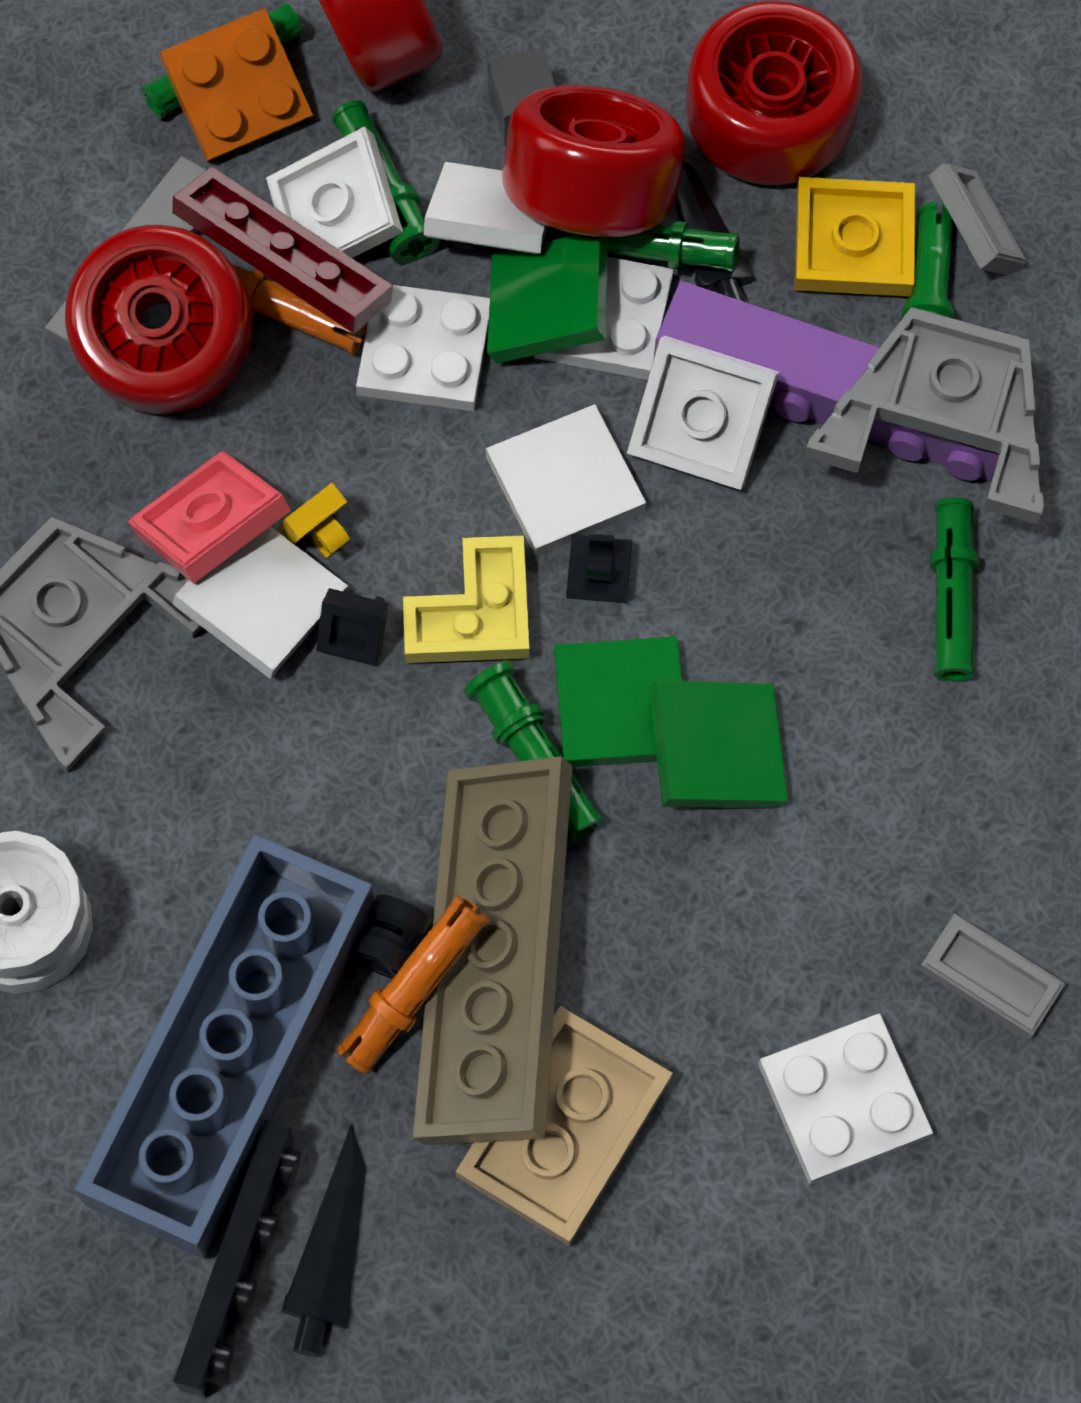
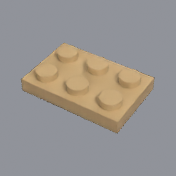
M560 1006L553 1018L545 1137L538 1139L474 1142L457 1168L456 1177L565 1245L570 1246L670 1083L673 1073Z

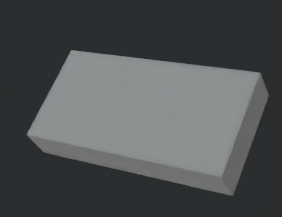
M943 163L929 175L981 270L1010 275L1026 264L1023 253L976 171Z
M956 914L953 915L919 968L920 971L1028 1040L1031 1039L1065 985L1064 982Z

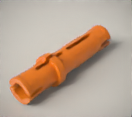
M232 264L247 293L252 316L256 312L342 348L352 355L357 353L364 339L343 331L342 329L350 332L280 284L271 281L268 276L259 270L254 269L250 272ZM368 322L354 334L358 335L359 332L366 334Z
M456 894L450 906L385 989L380 990L377 988L368 1000L371 1005L345 1040L337 1047V1051L341 1056L346 1057L347 1054H350L345 1061L362 1073L370 1074L376 1063L401 1031L406 1030L409 1032L418 1021L415 1015L482 928L490 922L485 913L480 912V914H477L480 908L465 897Z

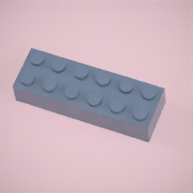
M253 834L74 1189L85 1206L206 1260L245 1179L265 1120L273 1121L351 960L349 952L357 935L363 934L370 920L368 912L374 902L372 884Z

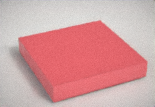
M222 451L139 511L127 522L135 535L194 584L288 514L291 509L280 492Z

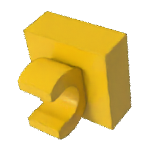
M331 483L286 517L276 530L294 545L308 535L311 543L327 558L350 540L344 528L332 517L347 501L335 485Z

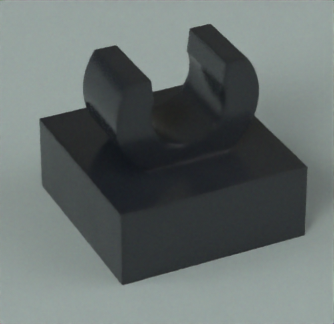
M590 533V536L572 535L566 598L627 604L633 540L614 538L615 535Z
M329 588L322 601L316 651L376 666L383 648L389 603H386L384 598L378 596L374 600L354 595L351 589L346 588L344 591Z

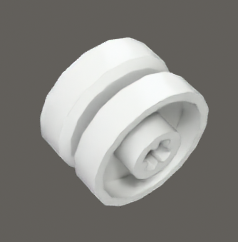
M20 831L0 833V991L11 994L42 991L66 978L85 956L93 932L91 903L75 870L63 851L41 836ZM17 909H20V911L17 914L9 916L12 912L16 911Z

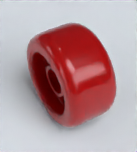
M319 0L357 79L366 90L380 91L428 68L441 57L443 44L423 0Z
M762 1L747 4L726 13L702 35L694 49L689 64L685 110L688 127L696 145L717 168L737 179L753 184L787 185L798 182L799 177L810 178L818 174L840 156L854 131L863 86L862 69L858 54L845 32L835 22L824 14L801 4L785 1Z
M588 85L548 87L537 90L523 98L511 114L502 168V182L507 197L518 210L531 219L551 228L594 237L637 235L661 224L672 211L677 197L684 159L685 139L680 125L669 112L637 95Z
M143 225L112 235L101 242L85 257L74 274L68 289L65 305V325L70 347L76 360L89 378L106 395L134 410L153 414H174L206 404L231 384L243 366L249 351L252 336V313L247 293L236 270L218 248L203 237L183 228L169 225ZM159 303H166L171 306V317L164 326L157 329H149L142 326V316L148 308Z

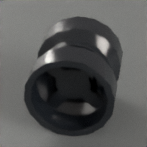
M379 894L375 897L368 912L370 924L367 931L357 935L349 955L352 960L363 968L392 980L414 952L417 944L421 943L432 929L434 920L423 910L404 900Z

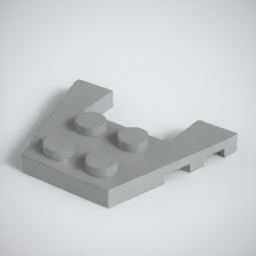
M911 307L868 362L867 369L851 390H847L835 405L834 412L820 430L817 428L811 436L805 458L858 473L874 420L879 419L998 453L997 463L983 509L1038 524L1044 508L1043 493H1040L1038 469L1040 466L1039 444L1035 440L1033 418L1035 399L1029 340Z
M51 517L0 569V667L55 760L64 771L68 772L105 733V726L60 689L64 682L142 600L149 602L191 638H194L203 627L173 605L175 594L188 581L174 567L163 562L156 564L126 552L124 546Z

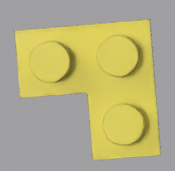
M524 535L462 538L465 594L403 597L406 663L529 658Z

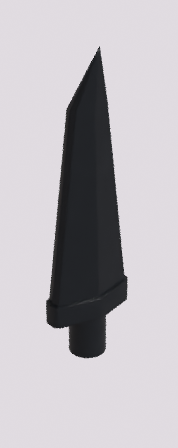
M683 161L676 197L682 222H687L690 229L729 233L695 169ZM740 253L734 272L724 269L693 266L696 286L746 302L740 287L751 284L754 277L749 265H746Z
M350 1125L281 1310L284 1314L300 1318L293 1351L310 1357H319L326 1326L330 1325L346 1329L351 1313L349 1303L366 1170L352 1125Z

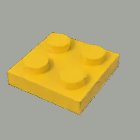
M799 177L796 198L794 290L911 297L914 288L915 183Z

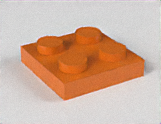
M266 8L167 48L158 54L206 162L313 116Z

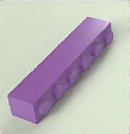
M680 280L657 334L654 357L659 340L665 335L779 371L769 406L774 407V410L780 416L791 421L803 422L809 419L824 424L834 412V407L847 390H851L865 372L868 362L879 350V347ZM879 419L874 420L868 438L870 441L888 446L889 451L901 459L917 461L923 458L945 466V469L951 475L968 481L981 478L991 482L998 459V453Z

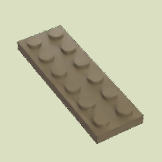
M562 756L448 770L433 926L450 906L456 894L465 897L480 908L477 914H480V912L485 913L490 922L473 939L425 1002L412 1137L423 1145L538 1139L545 1137L573 767Z

